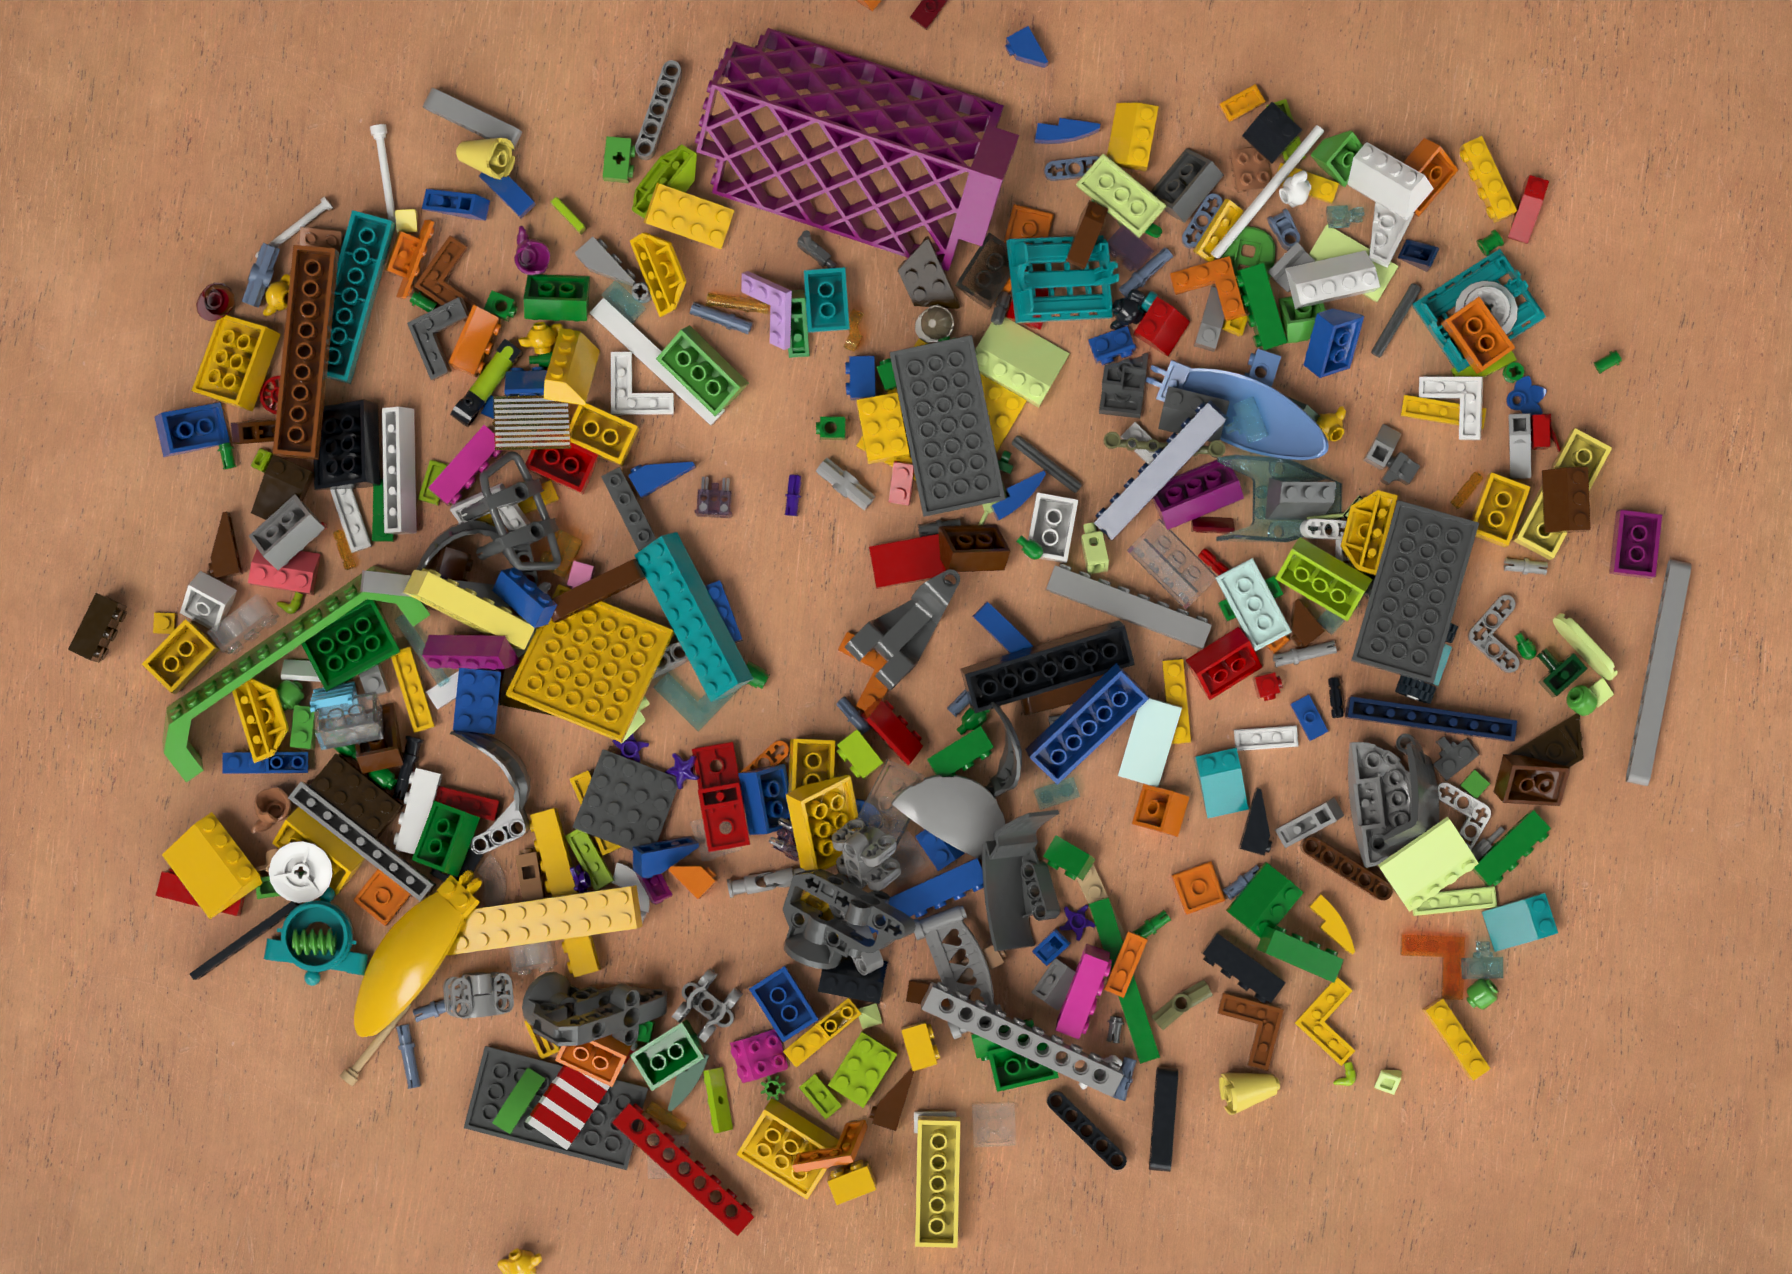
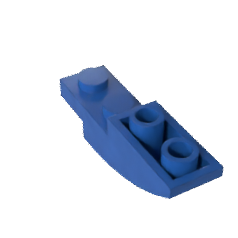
M251 752L222 753V774L308 773V752H275L274 756L254 763Z

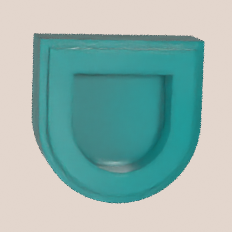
M1154 291L1149 292L1140 307L1145 313H1147L1158 294Z

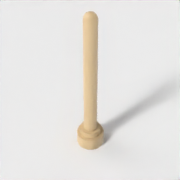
M411 1003L388 1026L379 1032L352 1068L349 1067L342 1072L340 1077L345 1082L354 1086L358 1081V1072L411 1007Z

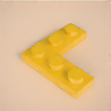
M1337 977L1335 982H1331L1294 1023L1342 1066L1355 1050L1325 1023L1329 1016L1352 992Z

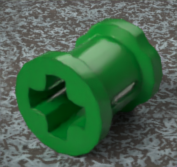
M1492 230L1491 234L1484 239L1476 241L1477 246L1485 256H1488L1489 252L1496 247L1504 245L1503 239L1496 230Z
M1518 362L1510 363L1504 368L1502 373L1505 381L1514 383L1520 380L1524 375V367ZM1513 368L1515 369V373L1518 374L1514 377H1512V373L1509 372Z

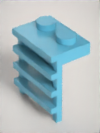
M355 681L343 683L328 692L325 691L324 687L313 689L310 711L315 712L317 709L319 719L361 711Z

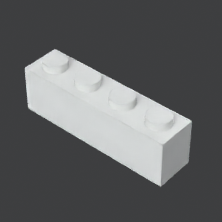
M416 768L415 772H411L409 783L412 785L410 792L405 794L404 804L407 805L405 813L401 812L398 824L401 825L399 833L396 832L393 842L396 845L395 850L411 854L415 853L443 774Z

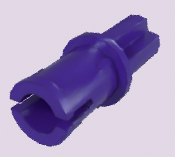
M791 474L789 476L788 491L785 494L787 499L784 515L798 516L799 498L802 497L800 496V475Z

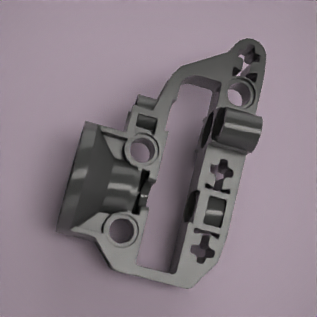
M823 869L808 870L793 876L783 906V913L789 926L784 942V951L792 959L806 966L817 969H832L840 964L842 955L848 957V955L860 957L862 952L874 953L879 949L887 947L895 940L914 933L916 925L911 917L888 904L890 896L883 891L867 893ZM803 890L846 913L845 920L848 923L860 927L868 925L877 930L876 941L863 937L856 933L855 929L837 919L828 921L820 919L823 912L801 900Z
M546 972L537 977L528 987L524 995L522 1010L528 1024L533 1026V1032L556 1046L582 1045L611 1034L615 1039L629 1046L638 1039L639 1024L656 1019L667 1013V991L663 989L633 987L625 983L603 989L590 986L580 990L571 985L569 980L562 974Z

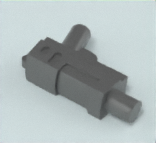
M803 231L802 235L798 238V248L814 258L820 266L836 268L837 264L831 260V255L811 239L809 231Z

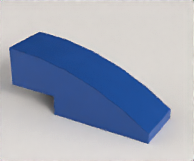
M1059 118L1058 126L1038 123L1035 143L1062 144L1077 141L1098 133L1101 124Z
M484 173L479 175L520 219L536 205L509 176L498 180Z
M1045 471L1005 489L1008 497L1005 498L1006 500L999 501L990 506L997 521L1019 508L1035 492L1046 475Z
M986 602L973 615L982 627L1009 653L1033 647L989 602Z

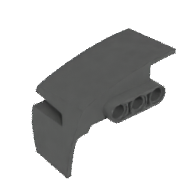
M1058 810L1033 812L1020 816L998 829L994 833L995 840L986 841L983 844L984 896L995 952L1035 946L1028 917L1034 916L1036 920L1042 921L1056 919L1059 916L1060 907L1049 868L1045 861L1038 860L1035 850L1038 843L1037 830L1044 823L1058 815Z

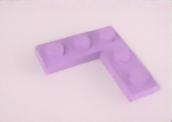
M749 271L742 273L741 292L770 305V344L783 350L790 348L792 291Z

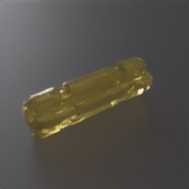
M1474 472L1469 477L1470 480H1467L1458 491V495L1454 496L1450 503L1455 508L1459 509L1464 504V500H1467L1475 490L1476 485L1483 480L1479 473Z
M341 529L333 532L340 557L344 560L342 562L344 569L351 570L355 568L356 564L354 559H352L353 555L348 542L345 540L344 530Z

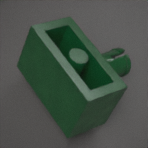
M1547 648L1536 656L1549 669V673L1539 683L1552 698L1557 697L1588 669L1574 653L1569 654L1559 662Z

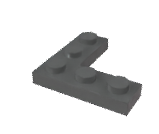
M458 297L407 323L431 380L452 372L436 333L468 318L469 312L462 297Z

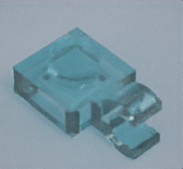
M1347 205L1327 206L1326 208L1328 228H1347L1350 226V222H1362V216L1365 215L1363 207H1356L1349 211Z

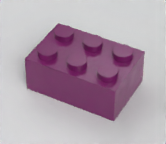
M1627 510L1616 512L1609 574L1647 579L1656 577L1662 523L1661 514Z

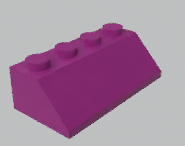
M1224 456L1171 478L1152 499L1163 524L1169 530L1242 500L1244 496L1240 482Z
M429 635L422 653L428 666L435 669H506L519 664L520 661L505 636Z

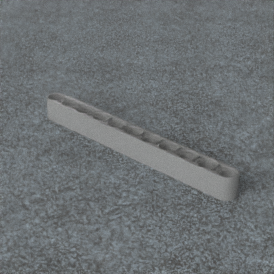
M1670 559L1667 564L1626 773V782L1648 786L1650 782L1691 573V563Z

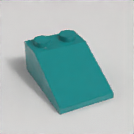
M845 267L804 270L808 333L850 330Z
M1237 748L1194 757L1207 819L1248 810Z
M1538 893L1482 911L1494 952L1558 934L1546 893Z

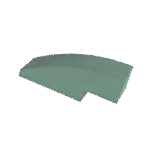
M704 1053V1059L677 1075L668 1106L669 1111L674 1110L693 1090L706 1067L710 1054Z

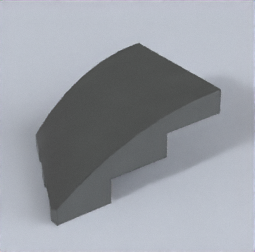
M1144 353L1141 357L1129 360L1128 358L1119 363H1111L1104 366L1099 414L1132 418L1141 417L1148 353Z

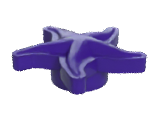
M633 734L623 743L616 740L612 741L621 750L620 756L632 758L638 763H641L639 751L643 747L649 746L648 742L636 741Z
M677 753L672 754L675 760L674 767H671L665 773L676 776L678 789H683V783L686 779H699V776L693 773L695 756H691L689 760L684 761Z
M577 865L576 869L575 867L570 868L575 882L574 890H579L581 893L587 892V888L591 887L589 874L586 871L582 872L581 865Z
M1084 905L1076 913L1070 911L1068 907H1064L1068 921L1064 926H1060L1059 930H1073L1076 934V940L1080 941L1083 928L1088 926L1096 927L1092 921L1085 918V911L1088 906Z

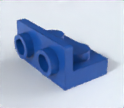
M1128 326L1088 339L1096 364H1109L1114 361L1113 358L1121 356V358L1133 355L1132 351L1136 350V345L1133 343Z

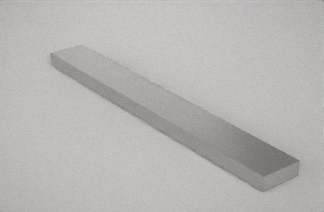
M362 570L360 592L411 597L403 593L411 575ZM453 580L459 583L458 587L471 589L477 593L476 596L494 601L495 606L510 607L492 591L494 584Z

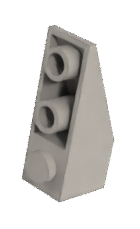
M591 237L575 252L576 257L590 272L632 287L636 284L634 274L628 268L624 270L620 266L621 260L614 253L610 255L606 251L608 247L600 238L596 240L594 237Z
M1509 414L1510 479L1531 478L1530 414Z

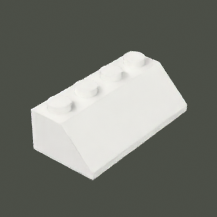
M1368 142L1353 157L1348 180L1349 187L1405 220H1408L1434 189L1425 175Z
M1366 251L1285 268L1295 309L1374 292L1380 288L1376 268Z

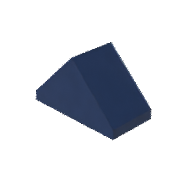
M1406 239L1398 258L1427 272L1439 248Z

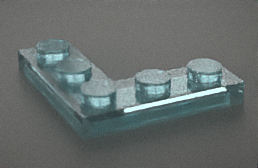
M669 673L653 687L698 732L741 689L739 688L726 698L710 702L707 694H705L697 702Z

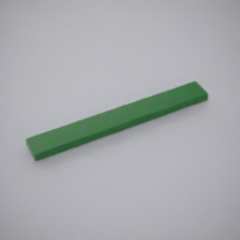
M1109 897L1089 903V907L1103 950L1110 952L1109 959L1112 960L1111 972L1123 940ZM1133 975L1124 998L1118 997L1141 1064L1160 1058Z

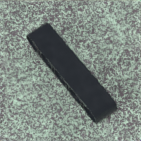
M1157 1067L1149 1157V1170L1171 1171L1178 1068Z
M1052 1091L1048 1094L1046 1102L1049 1108L1109 1167L1114 1170H1121L1125 1167L1127 1159L1124 1153L1063 1093ZM1052 1096H1061L1062 1103L1059 1106L1051 1105L1050 1099ZM1067 1111H1076L1077 1118L1074 1121L1066 1120L1065 1115ZM1084 1125L1092 1127V1133L1088 1136L1081 1134V1128ZM1101 1139L1107 1141V1147L1103 1151L1096 1149V1143ZM1119 1154L1122 1156L1121 1164L1113 1165L1111 1163L1112 1156Z

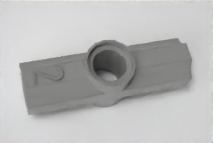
M828 458L816 470L818 475L832 484V487L845 498L848 497L864 511L875 498L870 491L859 484V481L846 470L843 471Z

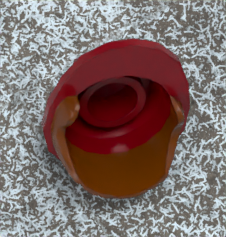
M211 283L206 286L198 297L196 303L197 312L204 320L211 322L219 320L231 311L235 305V296L231 288L224 283Z

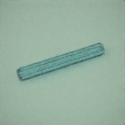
M404 614L399 616L395 623L439 687L446 685L449 682V678L443 669L429 667L423 658L422 653L426 644Z

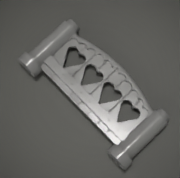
M956 906L921 920L918 918L914 919L916 939L918 941L926 938L940 979L943 984L949 987L948 990L955 993L961 991L969 996L974 988H979L981 990L980 996L984 998V1003L988 1005L987 1008L1002 1010L1000 1004L995 1005L991 975L983 951L963 921L964 918H967L964 907ZM952 929L959 931L958 937L962 940L959 946L942 943ZM959 949L966 950L965 957L969 959L968 965L963 966L949 963ZM967 968H971L974 972L973 977L977 980L975 985L957 982ZM964 1007L960 1011L962 1015H969L971 1013L969 1007ZM983 1016L980 1018L979 1022L981 1024H987L990 1022L991 1018L988 1016ZM948 1022L954 1039L960 1038L963 1033L968 1032Z

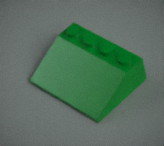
M369 599L363 601L301 644L326 692L401 652L377 601Z

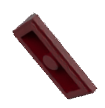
M1198 517L1191 520V531L1195 533L1232 534L1235 531L1233 518Z

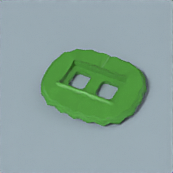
M1246 226L1219 259L1230 256L1235 276L1237 275L1238 265L1250 267L1264 263L1268 279L1270 280L1271 276L1268 271L1274 266L1275 244L1272 237L1264 230ZM1243 245L1255 247L1253 258L1241 255ZM1240 287V295H1243L1242 289Z

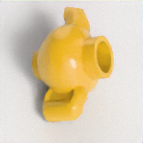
M284 274L280 281L272 283L267 288L265 296L268 305L263 311L264 316H271L276 311H282L287 308L290 274Z
M536 322L527 333V337L519 338L518 341L521 346L533 347L536 354L551 352V345L556 342L559 329L563 328V325L556 323L549 327L545 322Z
M1340 406L1336 413L1320 414L1316 421L1328 441L1336 442L1344 434L1342 422L1346 415L1344 406Z
M516 1248L509 1253V1259L499 1260L497 1266L503 1274H535V1266L542 1261L540 1253L534 1255L529 1250Z

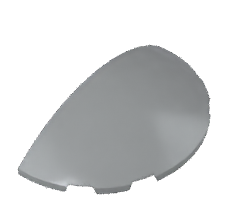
M1350 742L1348 755L1350 808L1361 858L1365 868L1380 864L1389 857L1380 856L1371 850L1369 846L1371 837L1375 834L1386 835L1394 828L1409 822L1411 819L1410 772L1406 771L1400 763V759L1389 750H1384L1371 743ZM1385 842L1380 843L1379 849L1383 848Z
M935 775L924 778L923 782L915 786L909 785L891 802L903 814L936 837L982 860L983 844L986 841L995 840L994 833L1005 825L1003 812H1001L997 800L991 792L980 783L963 776L942 777Z

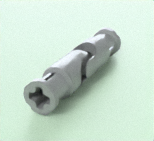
M791 867L781 869L775 873L765 872L744 876L743 879L733 881L727 879L730 898L737 894L747 893L749 895L773 890L776 887H790L793 876L802 874L806 870L802 868L793 869ZM764 877L766 887L757 886V881Z

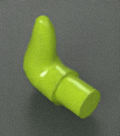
M295 592L290 604L281 601L276 604L286 613L294 614L301 605L303 594Z
M1352 1062L1344 1063L1346 1077L1336 1079L1333 1082L1334 1085L1351 1086L1355 1083L1356 1073Z

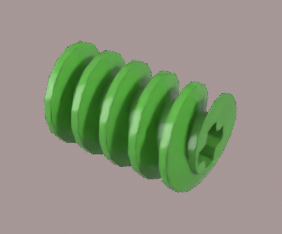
M294 929L292 939L293 952L296 950L297 955H301L304 949L305 954L310 955L311 950H313L314 955H318L321 950L322 955L326 956L328 950H330L331 955L335 956L337 950V931L335 935H332L331 929H328L327 934L324 935L323 930L320 929L318 935H315L314 929H311L309 935H307L306 930L303 929L301 935H298L297 929Z

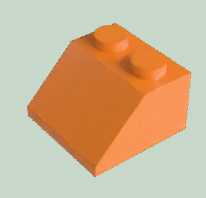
M1143 784L1132 824L1178 837L1190 797L1174 791Z
M672 866L668 869L697 899H700L717 882L715 879L717 874L709 866L706 868L703 866Z

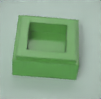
M1473 770L1460 784L1475 799L1490 785L1476 770Z

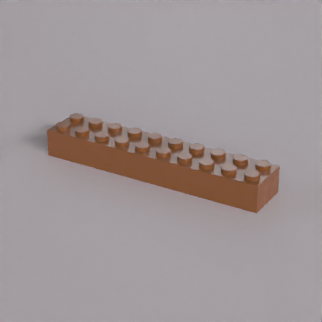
M293 245L273 454L276 456L319 460L339 252L335 248Z

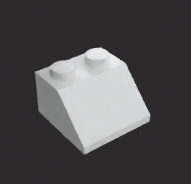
M200 571L188 585L180 613L217 632L233 604L237 590Z

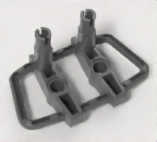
M513 451L507 452L480 474V484L484 498L469 507L463 508L461 511V515L467 513L466 516L462 517L466 521L490 512L500 538L477 549V554L483 553L478 558L485 560L488 557L505 551L514 567L518 570H555L561 564V554L554 532L560 529L555 518L550 519L540 494V492L544 491L540 479L533 480L523 458L518 453ZM514 460L525 482H518L492 494L488 478L509 461ZM533 496L542 521L532 522L507 534L498 508L513 506ZM547 536L553 557L552 562L520 561L513 548L529 545Z

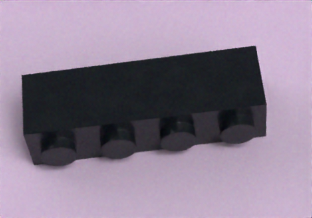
M1218 933L1214 934L1201 952L1205 956L1203 958L1205 962L1211 966L1217 964L1222 968L1220 972L1229 979L1233 976L1239 980L1237 985L1246 991L1250 988L1256 993L1254 997L1264 1004L1266 1001L1272 1003L1286 983Z

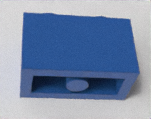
M849 356L850 362H845L846 374H850V383H846V395H850L851 400L875 397V357Z

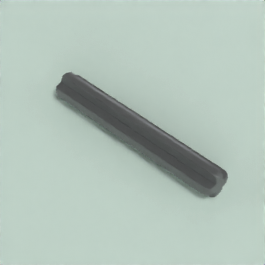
M1412 283L1373 347L1371 353L1374 356L1380 358L1419 294L1421 288L1418 285Z
M1017 435L1013 439L1011 444L1071 491L1076 493L1081 488L1082 484L1022 437Z

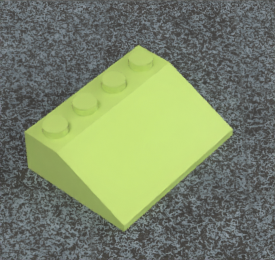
M1004 317L1001 325L990 324L975 349L980 374L1024 398L1038 408L1070 354Z
M1446 817L1378 864V866L1410 912L1414 908H1418L1430 897L1437 895L1447 885L1454 883L1460 876L1473 870L1479 863L1450 819Z

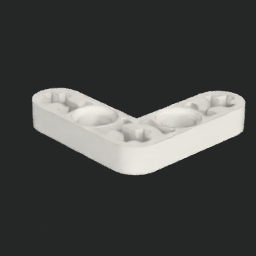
M1308 519L1301 523L1300 532L1305 538L1336 540L1335 558L1342 562L1349 561V563L1345 564L1356 569L1349 558L1344 556L1343 550L1340 547L1344 532H1339V529L1345 528L1346 521ZM1327 524L1331 525L1332 527L1331 535H1328L1325 532V526ZM1308 526L1318 527V530H1308Z
M1441 783L1437 785L1439 800L1467 816L1459 830V834L1465 840L1471 841L1470 845L1466 844L1472 850L1490 819L1491 810L1484 803L1453 785ZM1448 787V792L1452 795L1455 794V791L1458 792L1453 799V803L1449 802L1452 799L1451 797H1441L1440 788ZM1460 797L1468 799L1469 804L1465 809H1461L1457 805V800ZM1484 808L1486 817H1481L1478 821L1482 825L1479 827L1476 823L1470 822L1471 818L1476 820L1478 816L1476 810ZM1469 825L1474 826L1476 829V835L1471 838L1465 834V828Z

